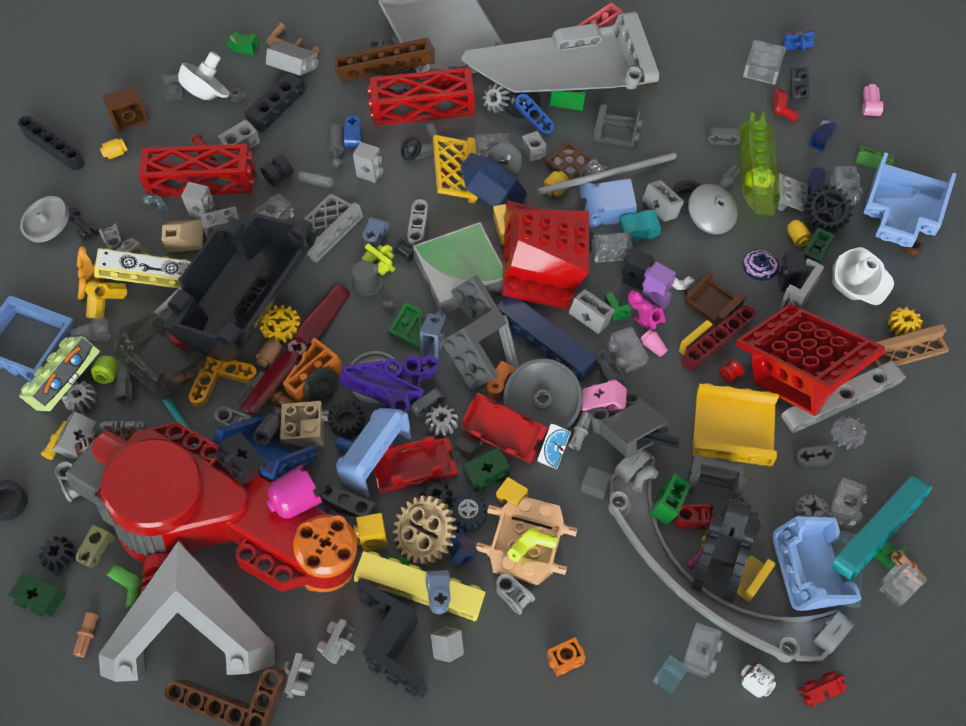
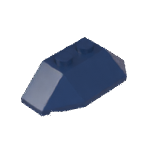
M470 153L460 167L466 189L492 208L493 206L506 204L508 201L522 203L527 196L519 180L489 157Z

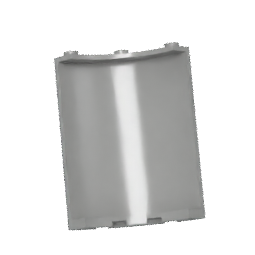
M380 0L378 2L400 43L427 37L431 41L435 49V63L414 67L417 73L467 68L470 66L461 60L466 50L504 45L478 0ZM470 67L471 75L478 72L472 67Z

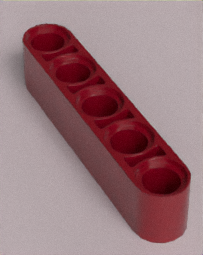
M748 305L742 306L691 345L681 360L683 367L687 370L696 369L746 330L756 316L754 308Z

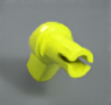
M531 527L512 545L508 551V557L512 561L517 562L536 544L555 549L558 536L541 532L538 527Z

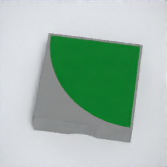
M480 222L413 246L414 259L431 288V294L439 311L446 313L460 308L451 290L478 274L490 296L502 292L503 265Z

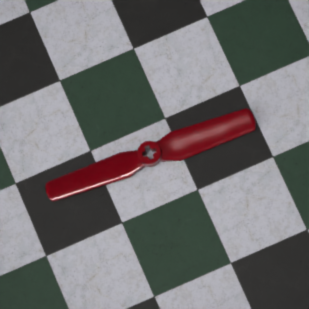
M335 284L301 322L297 329L295 340L291 341L288 344V348L273 361L240 406L243 412L255 414L292 371L297 360L303 358L302 354L312 345V339L315 337L319 340L350 296V292L346 287L341 284Z

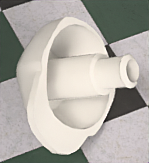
M209 52L205 62H201L199 67L182 63L178 74L182 87L192 95L203 100H212L218 96L227 98L230 92L220 81L213 77L221 57L215 52Z
M859 247L844 252V254L839 255L833 265V286L851 300L861 299L867 303L879 305L893 289V278L885 270L884 264L865 248Z

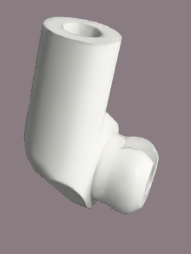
M688 276L685 280H679L675 277L672 287L676 290H688L693 286L694 279Z

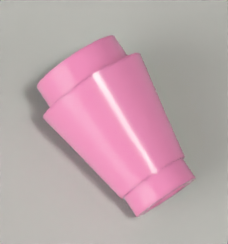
M652 329L647 331L640 339L645 347L659 357H662L668 351L658 333Z

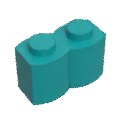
M655 210L629 213L620 217L619 224L624 240L627 242H636L641 238L653 239L660 235L661 227Z

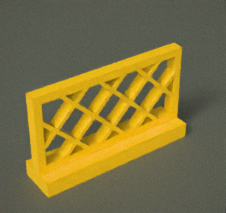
M434 135L433 149L437 193L468 198V202L475 203L478 197L466 189L464 179L457 174L458 171H461V165L455 160L459 157L464 162L470 153L477 154L475 138L468 137L467 141ZM438 142L444 143L447 147L443 149ZM454 145L462 146V150L458 151ZM448 149L455 154L453 157L447 152ZM441 154L448 159L446 162L439 157ZM451 162L457 169L452 170L448 164ZM442 168L449 173L447 176L441 172ZM453 176L458 183L454 184L449 178ZM445 181L451 188H443L442 183ZM462 185L466 191H461L458 186Z

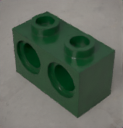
M817 228L804 250L805 261L810 259L820 264L835 235Z

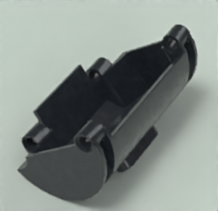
M253 213L251 216L243 215L240 221L236 218H230L221 232L219 229L214 230L178 279L182 284L180 286L181 290L178 289L168 302V306L173 312L163 324V327L179 341L207 357L225 362L234 361L305 259L309 249L315 244L316 233L311 223L305 219H299L295 223L258 213Z

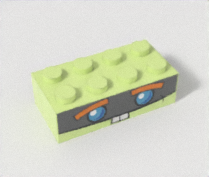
M83 336L66 337L59 344L60 348L57 352L50 354L46 359L47 363L45 366L37 369L33 380L27 382L21 388L22 392L19 397L37 411H51L100 352Z

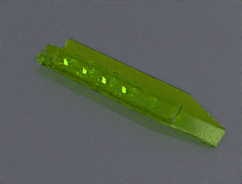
M750 112L749 121L739 127L741 132L740 150L743 194L756 215L775 216L780 200L774 129L765 122V113L760 114V121H755V113Z

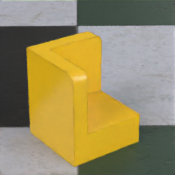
M509 477L506 478L496 492L497 501L503 505L508 501L518 506L524 496L529 497L528 489Z

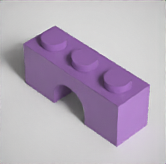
M656 261L652 267L649 266L644 274L646 278L642 284L643 291L641 295L643 299H647L651 304L662 308L664 311L670 301L671 293L668 290L674 284L676 272Z

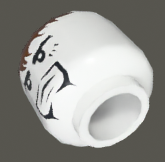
M755 663L751 666L747 665L741 672L743 687L756 697H762L763 695L767 697L775 688L774 674L760 663Z

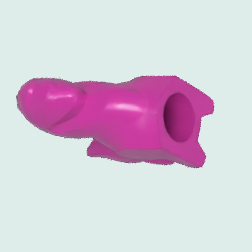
M636 290L629 292V304L638 311V315L633 317V320L639 325L654 330L656 329V324L666 322L662 308L651 304L647 299H643V296Z

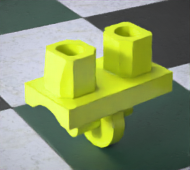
M370 244L365 246L367 252L361 258L362 261H370L371 263L377 261V273L381 276L388 272V270L393 272L396 269L390 260L394 257L391 253L392 247L390 245H385L384 247L379 245L377 250Z

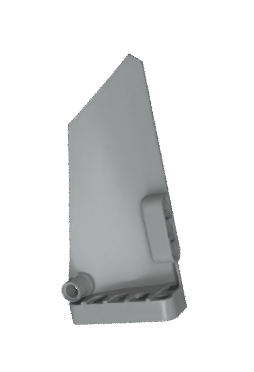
M636 11L620 13L613 26L599 28L597 24H587L556 30L550 38L466 50L461 58L463 62L479 73L514 93L602 89L624 86L627 89H635L638 85L659 81V71Z

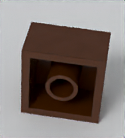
M135 85L102 95L117 133L150 122Z

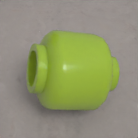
M104 355L98 357L91 368L94 380L101 384L113 382L117 376L118 361L112 356Z

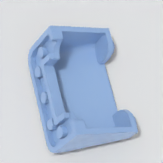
M796 516L778 527L773 533V544L790 603L797 611L850 604L862 599L857 585L852 581L843 583L841 574L831 568L836 559L831 544L838 539L840 534L836 518Z

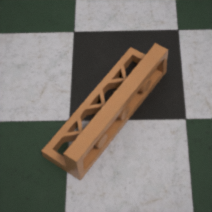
M943 324L876 342L885 346V353L882 356L888 358L889 362L893 360L897 366L949 351L942 337L946 332ZM937 341L941 348L935 349L930 347V342ZM917 346L924 349V352L918 354L913 352L912 348ZM900 351L907 354V356L901 359L894 356V354ZM878 359L873 362L875 368L882 366Z

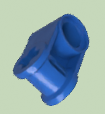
M349 115L345 119L344 144L345 148L358 147L360 142H363L362 128L360 126V118L356 115Z

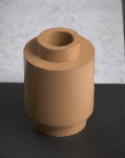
M274 339L266 341L255 356L257 363L264 368L270 367L273 361L281 354V344Z

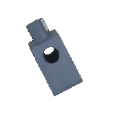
M438 311L435 314L429 313L420 330V355L439 359L443 347L441 341L445 339L447 333L445 313Z

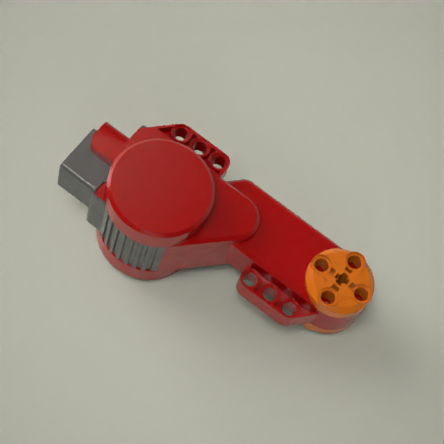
M178 422L149 429L140 428L128 441L110 430H105L91 442L66 472V477L72 490L97 505L102 519L114 526L124 550L140 562L144 563V558L151 554L170 553L179 540L190 554L198 549L234 541L239 544L236 550L239 567L280 591H287L305 585V588L310 591L332 592L348 583L354 573L357 538L354 530L346 522L345 518L339 515H329L315 506L292 518H282L276 511L271 512L266 501L269 500L267 491L272 481L260 475L241 486L231 476L230 472L222 466L216 456L212 458L208 456L209 454H215L219 446ZM174 434H181L178 437H172ZM192 444H198V446H196V447H192V446H190V445H192ZM244 554L252 555V557L247 560L241 558V556H243ZM263 564L270 566L268 570L259 569ZM281 575L289 577L286 581H279L277 579Z

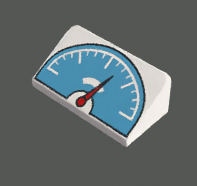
M551 423L537 460L538 463L558 469L571 432Z

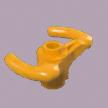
M81 246L77 257V266L79 267L78 278H80L78 300L84 299L85 287L89 281L104 282L105 278L95 277V265L92 264L87 256L86 248Z

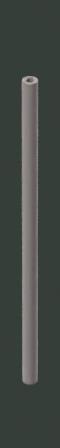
M674 152L538 188L537 192L539 195L671 161L676 159L677 155Z

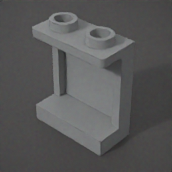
M807 259V272L802 282V288L799 289L790 284L779 310L790 303L802 308L815 289L824 266L816 261Z

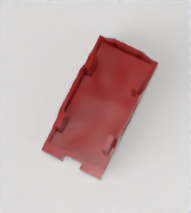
M478 393L472 400L463 418V425L461 427L496 448L499 447L500 450L512 454L529 464L533 463L538 452L535 450L539 439L544 440L549 427L481 393Z
M430 436L410 443L389 446L374 467L379 494L458 476L455 460L451 461L449 453H452L449 437L435 440L434 436Z

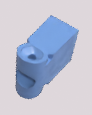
M631 178L603 182L598 185L585 183L579 187L581 202L585 207L584 211H589V228L597 227L602 223L604 225L620 223L621 216L636 213L637 205Z

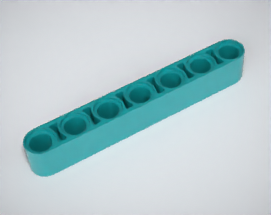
M912 475L834 560L831 568L852 581L929 495L932 486Z

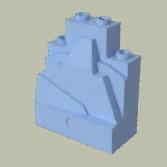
M884 153L875 172L863 214L881 219L875 237L912 248L919 231L935 236L941 227L956 173H952L948 182L940 181L887 165L885 162L888 153Z

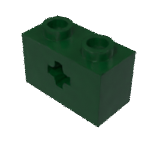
M498 447L463 464V473L474 492L478 490L483 491L497 481L502 482L506 480L510 475V466Z
M24 572L8 594L14 599L13 604L22 609H25L26 606L32 608L31 612L35 615L43 617L45 614L51 618L65 597V594L59 588Z

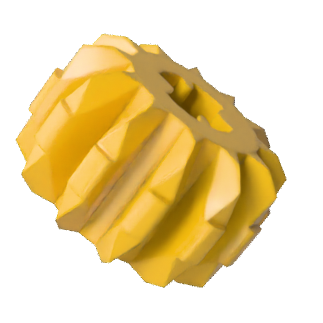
M907 306L904 309L899 307L889 316L888 326H890V332H895V337L921 330L923 320L920 319V314H915V309L910 311Z

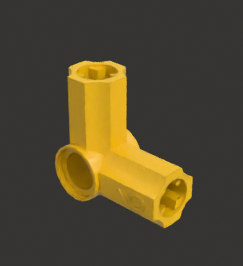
M89 281L85 287L88 295L86 317L94 319L104 318L105 299H124L127 296L126 284ZM99 286L98 293H95L96 288Z

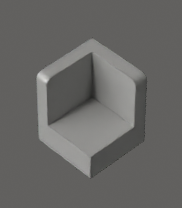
M444 626L430 634L434 659L450 663L464 654L461 629Z

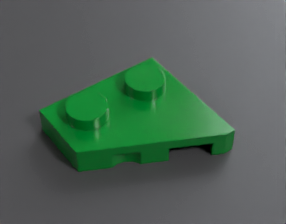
M405 302L389 328L388 335L420 350L422 310Z

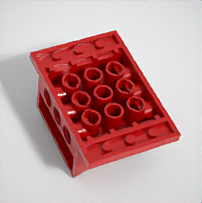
M508 201L505 211L502 295L570 310L574 301V291L589 273V211L545 210Z
M791 303L736 340L737 347L752 355L755 385L766 391L779 394V398L813 416H816L830 396L841 385L885 353V346Z

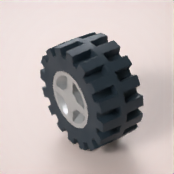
M466 492V495L461 493L460 497L456 496L454 502H451L450 510L453 513L450 516L456 518L453 523L460 525L465 532L467 530L473 532L475 528L478 530L480 525H484L487 518V507L481 496H477L474 492L472 495L470 492Z

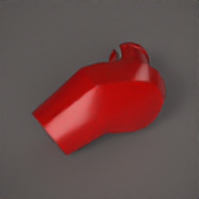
M776 88L773 92V112L775 115H782L794 123L800 113L787 107L788 94L784 89Z

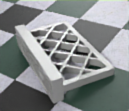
M330 193L304 218L313 224L315 233L324 231L320 236H316L315 244L308 251L307 255L310 256L313 262L317 263L363 218L360 205L355 202L350 204ZM331 201L336 202V205L327 207ZM348 208L344 213H340V209ZM337 210V214L328 215L327 213L329 211ZM319 213H324L325 215L323 217H315ZM335 220L332 224L328 225V221ZM325 221L324 226L316 227V223Z

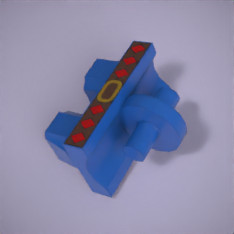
M800 30V32L784 33L783 50L799 49V51H804L805 48L813 47L815 31Z

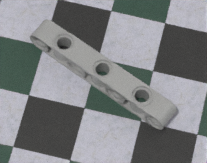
M890 361L845 382L830 396L816 416L793 406L781 414V418L792 433L798 432L898 385L906 376L894 361Z

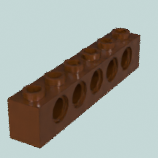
M427 37L335 57L334 71L342 82L424 66L428 63H435V49Z

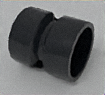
M283 155L274 158L272 164L267 163L260 168L265 180L273 187L282 182V178L286 179L294 173L290 162Z

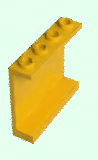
M709 383L699 384L696 395L692 456L773 466L777 458V451H774L775 405L779 394L770 391H753L748 388L736 389L731 386H714Z

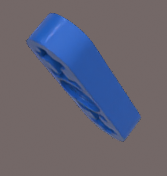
M527 94L517 96L515 107L540 134H551L554 130L552 120ZM519 99H526L525 104L527 105V107H529L530 105L532 107L529 108V110L526 112L525 110L527 109V107L524 104L520 105ZM536 110L539 113V117L532 119L530 111ZM543 117L544 119L538 125L537 122ZM543 124H549V131L542 129L544 127Z

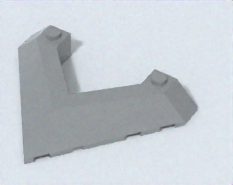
M179 540L100 651V676L115 682L139 680L145 672L144 649L177 612L225 653L227 675L250 674L274 666L276 664L275 643L261 631L259 625L249 614H246L238 606L236 600L222 585L206 572L207 569L195 557H192Z

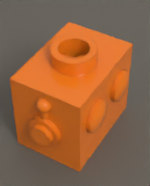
M576 637L547 651L548 664L550 668H553L556 677L583 665L586 658L583 653L584 649L579 645Z

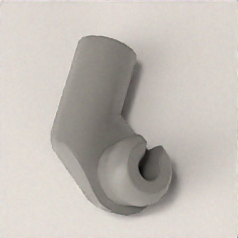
M647 466L638 471L632 489L641 492L645 480L649 478L653 480L658 477V470L653 466Z

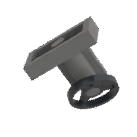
M433 123L426 124L429 140L420 142L419 139L410 137L404 141L401 147V156L405 160H418L434 155L433 136L438 135ZM411 140L417 141L416 144H410L409 146H407L408 142H410ZM438 142V144L444 149L442 142ZM405 148H407V152L410 154L409 158H406L404 155ZM441 154L439 156L441 159H445L444 155Z

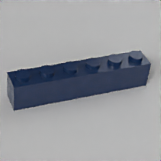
M505 297L497 305L502 316H507L510 329L515 334L521 335L529 345L535 346L543 356H548L550 359L564 364L575 374L580 382L596 368L597 357L520 299Z

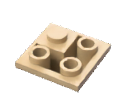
M201 219L170 221L162 225L161 240L167 253L200 250L203 247L204 240Z
M321 401L282 404L280 440L303 448L315 444L318 447H325V427Z

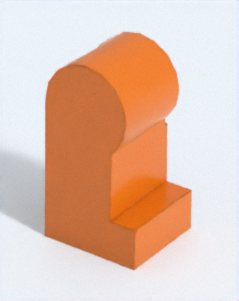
M503 361L499 363L496 368L499 376L487 384L489 398L499 400L504 396L507 380L517 369L516 367Z

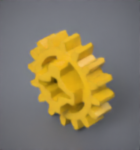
M275 305L274 310L270 309L261 321L260 330L264 338L269 340L275 339L278 342L283 340L286 343L287 338L293 340L292 335H296L301 320L297 311H292L290 306L285 309L284 305H282L278 309Z

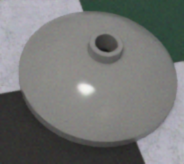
M704 184L697 187L689 197L688 209L694 223L703 231L719 235L728 232L735 225L738 218L737 205L730 193L724 188L715 184Z

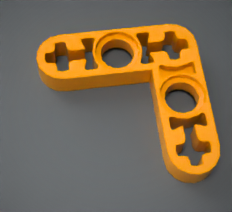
M207 357L190 390L189 400L194 407H203L208 402L219 377L247 384L257 375V370L251 364L235 360L225 362ZM230 366L236 367L233 373H227L226 369ZM204 378L211 379L207 385H202L201 381ZM201 394L202 398L195 400V397H199Z

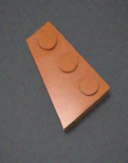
M315 337L312 339V345L308 351H304L302 354V360L298 365L294 366L283 382L289 397L298 403L308 402L303 395V385L306 378L314 370L327 367L335 372L337 376L342 372V363L339 356Z

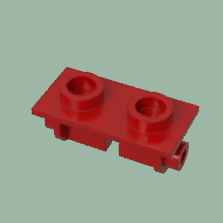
M830 671L823 674V678L817 681L810 680L803 683V687L797 689V691L805 694L806 697H803V701L806 706L811 705L813 707L826 701L823 693L825 691L828 698L844 693L847 685L842 679L846 678V676Z

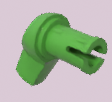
M114 563L106 575L128 590L125 608L131 609L141 595V588L143 587L142 578Z

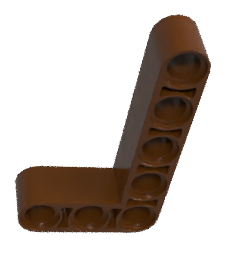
M278 666L263 671L251 704L185 679L167 684L164 695L168 701L231 726H257L255 723L256 716L261 719L262 726H270L287 675L285 670ZM271 672L277 676L276 683L270 680ZM176 686H179L181 689L180 696L176 693ZM196 693L201 697L200 704L195 699ZM264 694H266L269 697L270 701L268 705L264 704L263 702ZM216 701L221 704L220 711L215 708ZM236 708L241 712V719L235 716Z

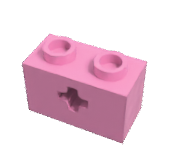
M610 380L607 383L584 388L581 410L590 414L596 408H605L609 413L622 411L626 408L627 388L617 380Z

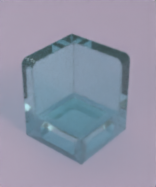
M670 655L656 674L653 682L669 694H672L689 668Z

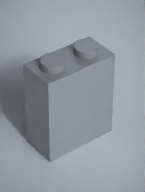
M282 42L267 48L266 65L301 76L316 69L318 66V53Z

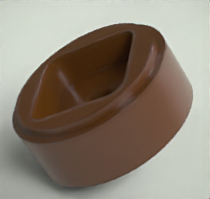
M916 239L912 248L903 246L904 252L912 256L921 254L923 249V243Z

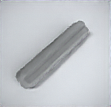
M503 315L507 324L499 328L506 361L507 364L518 368L519 362L507 316Z

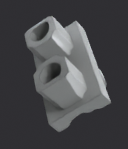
M340 619L339 622L331 621L327 627V632L332 636L329 641H320L317 650L331 663L337 664L340 656H344L346 650L353 651L355 645L351 643L354 637L352 635L354 628L349 626L347 621Z
M296 653L291 670V662L285 661L283 669L286 672L288 681L284 692L287 694V697L293 698L294 695L306 696L309 684L308 682L300 681L299 677L301 673L312 675L315 664L313 661L305 659L303 654Z

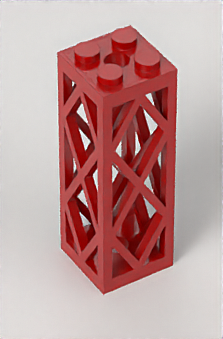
M470 67L371 77L370 85H367L368 95H371L368 98L369 108H373L370 109L371 120H375V126L475 116L474 88ZM464 74V78L455 75ZM442 77L456 82L444 90L430 86V84ZM429 78V79H427V80H425V81H423V82H421V83H420V82H417V81H414V80H411V79ZM386 82V83H384V84L381 85V86H379V84H377V83ZM398 82L413 86V88L402 94L386 90ZM420 90L428 91L426 93H417ZM445 99L459 103L448 111L432 107ZM429 100V101L425 102L424 104L419 103V102H416V101ZM401 104L416 108L404 116L390 112L391 109ZM423 111L433 113L428 115H418Z
M247 144L142 148L138 176L148 198L181 196L186 185L176 189L163 183L170 178L185 183L192 182L208 186L211 195L252 193V186H255L253 173H256V163L253 162V153L249 151ZM188 152H204V153H202V154H200V155L197 156V155H194V154H191V153H188ZM216 153H221L232 158V160L223 164L207 158ZM173 154L186 160V162L176 165L162 159ZM217 176L233 182L220 187L208 180ZM241 184L243 186V188H235Z

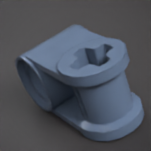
M374 217L369 218L367 226L362 233V237L365 240L364 247L370 244L377 250L388 232L389 221Z
M426 571V587L430 610L435 614H443L447 611L451 599L449 571ZM441 599V602H443V604L440 605L439 602L436 600Z

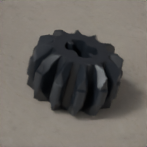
M440 480L437 482V485L430 481V487L423 486L424 492H420V498L421 496H438L442 503L448 504L447 509L450 510V504L452 501L454 502V498H452L453 490H448L449 485L447 483L441 486Z
M54 536L53 541L46 539L47 545L40 546L43 552L38 554V557L41 559L40 564L50 572L56 570L61 573L62 567L69 569L68 563L75 562L72 556L77 554L73 542L68 541L66 537L59 538L58 536Z

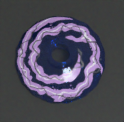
M758 249L746 254L743 258L742 266L748 276L763 281L775 277L779 269V262L772 253Z

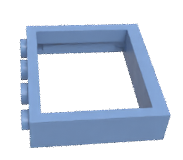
M9 295L0 308V336L16 313L61 329L34 369L0 356V369L5 368L13 375L20 374L27 380L32 381L36 370L44 367L48 356L53 352L56 353L60 348L59 344L66 337H73L79 328L72 318Z

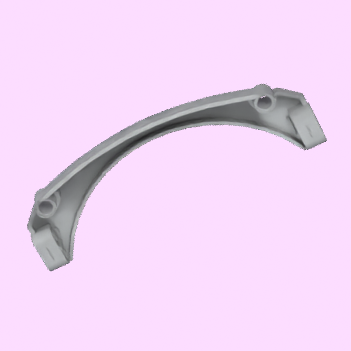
M643 449L629 458L625 457L618 464L610 478L609 512L615 517L633 547L660 579L682 600L711 622L744 642L777 657L778 660L785 663L791 662L793 659L806 662L823 661L854 627L855 624L838 610L814 616L776 617L758 614L737 607L712 594L703 586L701 592L691 589L694 579L674 558L661 535L656 518L649 514L653 506L651 496L652 480L650 478L645 480L641 492L632 489L637 472L647 466L654 467L655 458ZM614 502H615V503H619V504H621L622 506L618 507V506L614 505ZM782 647L788 648L792 654H787Z

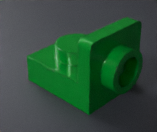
M613 292L605 294L604 302L615 309L611 318L612 322L621 321L630 316V304L621 306L619 299L614 297Z
M888 540L874 557L890 569L896 564L891 560L892 553L894 551L898 553V550L905 552L908 548L904 546L900 549Z

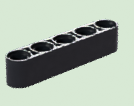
M23 116L18 120V125L24 136L72 170H79L84 166L85 162L79 150L30 116Z

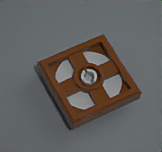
M569 141L545 160V165L554 171H562L569 180L577 178L594 163V159Z

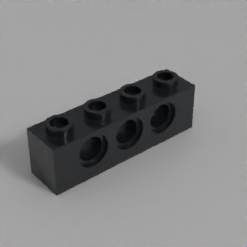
M286 72L244 112L246 120L256 130L263 133L304 94L303 80L290 72Z

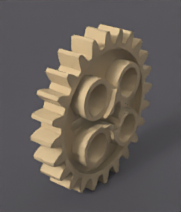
M421 496L420 499L414 497V503L407 501L408 508L401 507L403 514L396 515L400 520L399 522H394L398 529L394 530L393 533L398 534V537L393 541L399 543L396 549L402 550L400 555L407 557V560L426 565L428 561L435 563V557L442 559L441 552L448 553L447 545L453 546L450 538H456V535L452 534V530L457 529V527L452 526L451 523L456 518L449 517L453 511L447 509L448 504L442 503V500L435 499L432 496ZM437 521H439V525H438V527H437V529H436V528H435V525H436ZM411 522L423 526L424 529L435 533L436 535H438V539L433 535L426 534L424 530L411 525Z

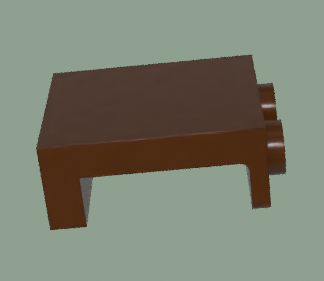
M709 271L698 279L694 287L691 286L687 290L685 304L717 326L743 306L746 295L739 292L735 296L712 279L713 273Z

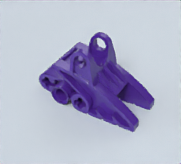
M409 356L402 365L396 359H388L385 362L381 360L342 366L343 375H339L338 378L340 384L354 392L375 399L381 403L383 408L400 409L408 413L410 403L420 399L424 393V390L421 389V379L430 378L435 374L438 369V361L432 356L418 358ZM390 364H393L394 367H397L396 371L392 368H389ZM413 380H416V386L412 384Z

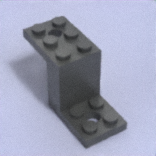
M478 274L451 290L455 300L470 323L441 341L471 391L499 376L479 341L507 324Z

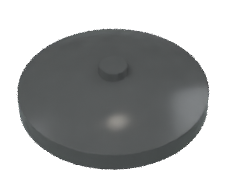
M535 359L522 364L511 374L504 389L505 406L549 428L552 423L567 430L577 419L582 406V390L577 377L564 364L551 359Z

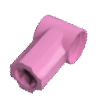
M870 84L864 87L862 115L881 116L883 101H880L879 88L876 84Z

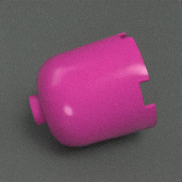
M302 465L276 479L268 487L267 494L269 500L266 503L271 512L276 511L282 518H292L322 503L320 496H316L314 492L316 487L307 471L303 470Z

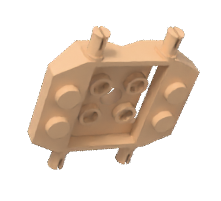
M525 496L518 506L507 502L501 508L489 505L487 513L499 516L498 527L492 545L478 542L476 548L480 552L487 553V556L490 557L493 573L499 575L507 573L517 580L535 585L542 583L553 572L566 574L567 566L555 564L554 562L561 535L563 536V533L576 537L578 528L564 524L559 505ZM512 517H517L535 523L547 525L552 527V530L543 528L541 526H535L532 524L524 523L522 521L513 520ZM531 527H538L541 532L558 536L555 549L536 544L517 562L512 561L508 557V551L512 545Z

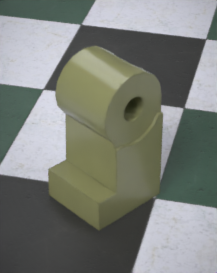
M92 525L77 552L76 561L90 568L96 567L109 543H113L116 536L100 527Z

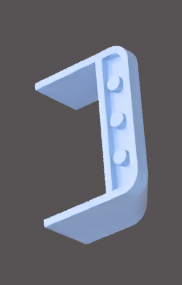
M379 408L373 411L366 427L345 456L341 457L336 464L341 485L366 499L370 497L366 484L369 474L398 434L407 439L411 438L407 413L400 409Z

